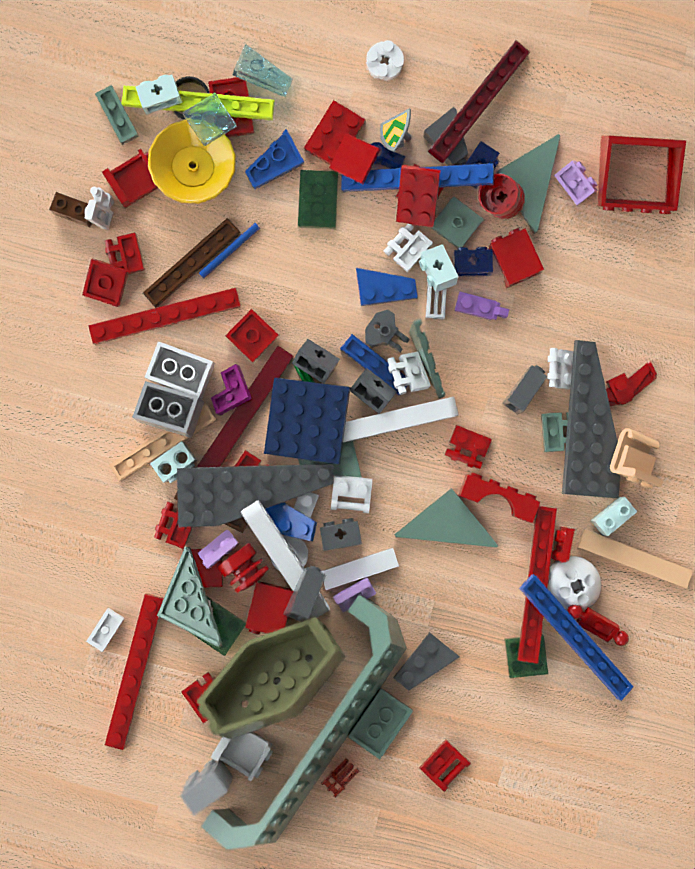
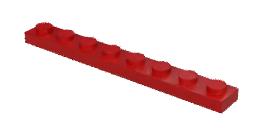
M235 287L88 325L92 343L95 345L239 308L241 304Z
M539 506L535 516L528 578L531 575H536L547 588L557 508ZM526 596L517 660L538 664L544 616Z
M144 594L105 746L120 750L125 749L159 620L157 615L164 598Z

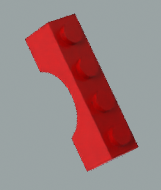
M473 472L471 475L466 474L458 496L478 503L487 495H500L509 503L512 517L533 523L540 505V501L536 500L537 496L525 493L524 496L519 494V490L511 486H508L507 489L500 486V482L492 479L487 482L482 480L483 476Z

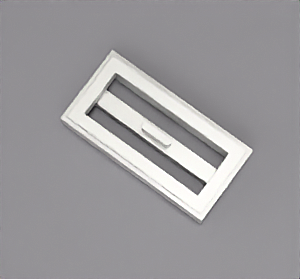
M428 284L426 319L444 320L447 288L442 290L441 314H437L439 291L435 293L433 314H430L432 287Z

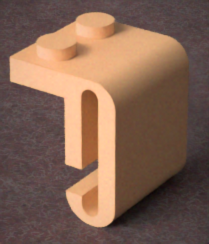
M624 429L620 434L610 470L627 478V481L640 483L642 487L652 489L653 486L661 488L664 480L651 475L656 457L649 455L651 447L659 449V442L631 429Z

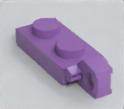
M459 292L454 310L487 320H496L497 316L507 318L509 309L500 307L501 303L495 300L464 292Z

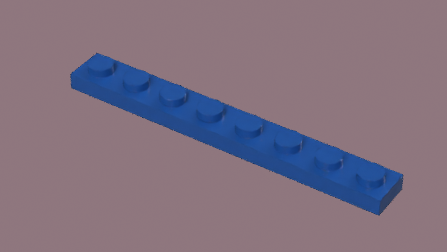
M493 164L422 167L441 170L439 187L494 185ZM401 168L370 170L364 184H360L342 175L341 190L343 192L399 189Z
M531 575L519 589L616 699L622 701L634 686L537 576Z

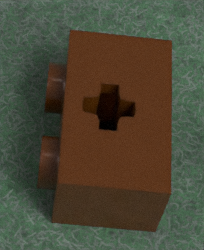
M58 192L55 193L49 208L54 215L89 228L92 225V222L85 219V209L88 203Z

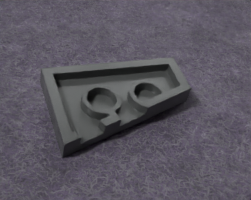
M429 632L396 673L394 679L407 690H411L460 656Z

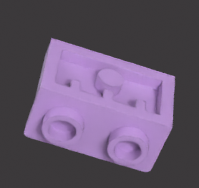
M571 161L554 176L575 204L579 205L590 195L598 191L596 188L597 183L591 176L588 178L584 172L586 168L580 161L578 163Z
M225 530L198 552V555L203 560L202 563L206 568L210 569L237 547L239 542L229 530Z
M366 577L334 595L333 598L342 612H346L358 595L368 599L374 596L376 592Z

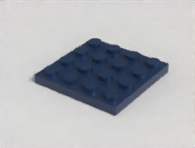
M274 378L264 454L340 464L350 387Z

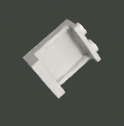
M249 732L232 739L222 737L211 758L215 761L220 759L246 775L249 781H252L254 777L258 778L263 769L261 767L262 762L269 760L273 752L271 750L272 743L254 732Z

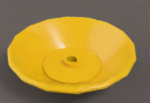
M185 119L168 125L156 136L149 149L148 169L154 184L165 196L180 203L200 204L215 199L228 187L235 173L236 155L230 140L218 127L203 120ZM191 164H195V165H196L195 168H190L189 166H190Z

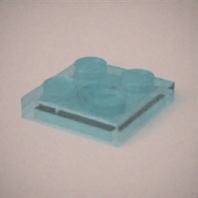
M216 93L182 112L203 146L208 145L236 127L235 121Z

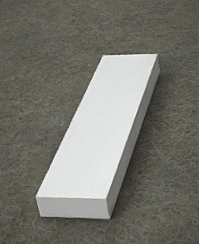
M390 548L323 570L321 573L326 574L323 583L325 589L328 590L399 567L394 549Z

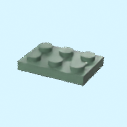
M380 688L349 733L348 738L378 759H381L413 710Z

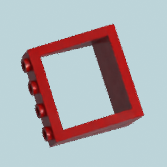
M601 136L597 205L603 206L602 210L614 211V207L622 208L621 211L633 212V208L640 209L641 213H652V210H659V214H671V211H677L687 140ZM612 144L668 148L665 202L606 198Z

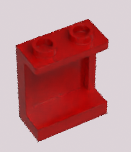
M141 148L138 150L139 154L110 171L107 168L102 171L124 208L158 189L148 169L149 153H143Z
M516 228L510 231L509 235L504 238L498 236L491 240L492 243H490L488 248L492 250L503 273L506 288L544 271L526 228L522 230Z
M261 581L256 582L245 628L249 629V632L253 634H260V632L269 634L285 628L288 616L283 614L294 591Z

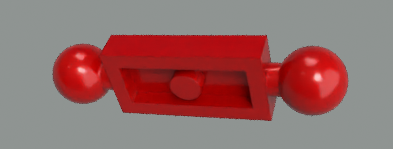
M571 605L567 608V612L574 619H577L576 622L582 628L602 640L609 642L613 638L618 646H625L628 643V634L625 631H619L620 627L618 624L589 607L583 612L582 607L579 605Z

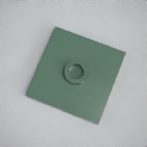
M453 196L435 219L434 227L430 228L460 250L481 224L483 218Z

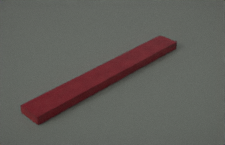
M515 40L428 150L442 164L530 53L517 40Z
M280 346L276 347L248 389L252 399L236 407L197 467H221L273 389L274 378H280L294 356Z

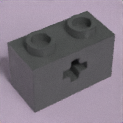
M307 339L298 350L292 364L324 384L333 373L340 359Z
M368 368L350 388V392L378 414L381 413L397 392Z
M353 518L344 519L342 524L336 525L334 521L323 523L324 527H320L324 551L362 544L358 521H354ZM339 528H341L343 532L346 531V535H343V539H339V536H335V533L338 532Z

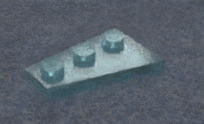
M245 44L234 68L233 76L286 97L292 78Z

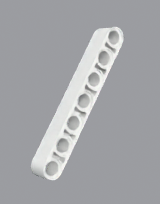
M455 397L347 421L343 443L459 416Z
M256 501L241 512L294 591L304 567L262 504ZM320 591L312 609L311 618H318L330 610Z

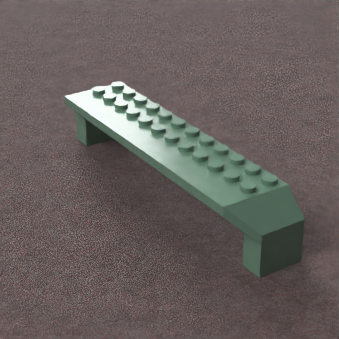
M358 595L348 612L369 627L373 656L260 823L247 825L227 808L212 810L201 827L226 850L274 843L278 840L406 651L407 647L398 620L370 599Z

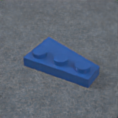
M287 129L245 171L254 190L304 164V160Z
M356 268L361 306L418 298L416 282L413 278Z
M285 502L265 509L282 535L308 541L314 540L317 522Z

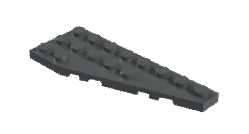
M575 340L562 494L619 499L621 475L610 470L618 441L596 342Z
M333 464L177 468L178 527L219 526L244 517L241 511L256 501H259L264 509L334 484Z

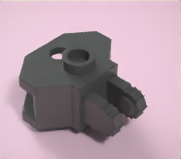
M390 310L376 313L365 328L366 344L372 348L384 344L401 353L403 350L401 346L392 341L394 335L406 343L410 340L398 331V328L395 326V314ZM377 324L380 326V328L376 329L374 328V325Z

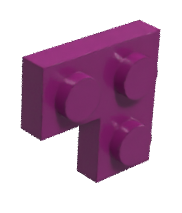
M237 364L220 372L226 389L211 397L215 412L219 416L252 399L241 368Z

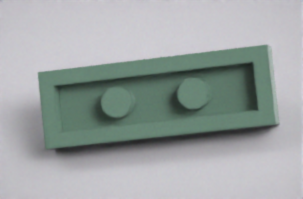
M110 85L95 93L121 144L124 145L139 137L113 86Z

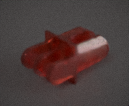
M347 758L333 771L331 770L328 776L321 782L322 786L325 785L328 792L331 791L334 798L345 790V786L360 772L357 768L352 771L354 768L352 763L346 766L349 761ZM331 777L335 780L332 784L328 781ZM337 783L341 786L338 790L334 787Z

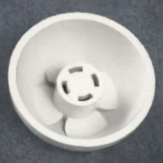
M570 556L566 563L555 561L550 566L547 589L566 610L571 605H579L585 611L587 607H592L599 598L601 578L592 563L578 556Z

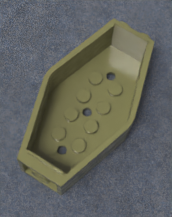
M316 617L254 638L246 642L198 699L199 711L210 722L208 726L214 735L217 734L227 739H232L293 718L303 711L346 656L326 625ZM308 655H312L313 657L312 661L310 662L306 661V657ZM275 678H280L278 685L274 684ZM247 700L248 706L243 708L242 702Z

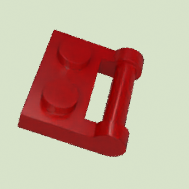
M560 526L559 530H556L554 539L557 541L556 548L551 553L553 560L561 563H566L569 560L575 529Z
M445 739L419 768L445 792L449 788L448 785L465 767L468 768L471 762ZM458 759L460 762L441 780L439 777Z

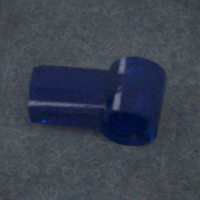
M373 142L371 144L378 147L382 153L380 156H377L374 164H380L389 169L402 167L406 156L388 150L380 142Z

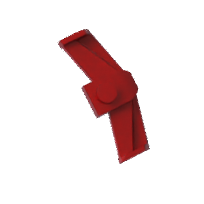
M648 361L629 378L623 373L606 381L609 387L606 388L610 406L624 405L632 401L638 393L657 379V373L651 361Z

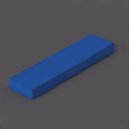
M351 334L340 350L364 369L368 368L396 390V394L400 396L398 389L394 386L395 380L393 375L389 372L388 362ZM400 372L401 377L406 378L405 375Z

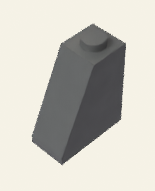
M455 107L451 108L424 130L423 137L431 146L457 115ZM464 137L444 161L448 166L464 165L467 162L468 150Z
M531 365L502 404L517 415L522 413L546 380L545 371L537 365L535 367Z
M311 566L303 570L283 615L300 622L309 619L326 574L321 573L322 570L320 568Z

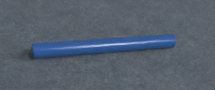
M254 223L202 269L199 274L205 278L256 233L260 227Z

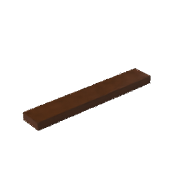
M226 218L143 292L145 297L157 308L240 234V231Z

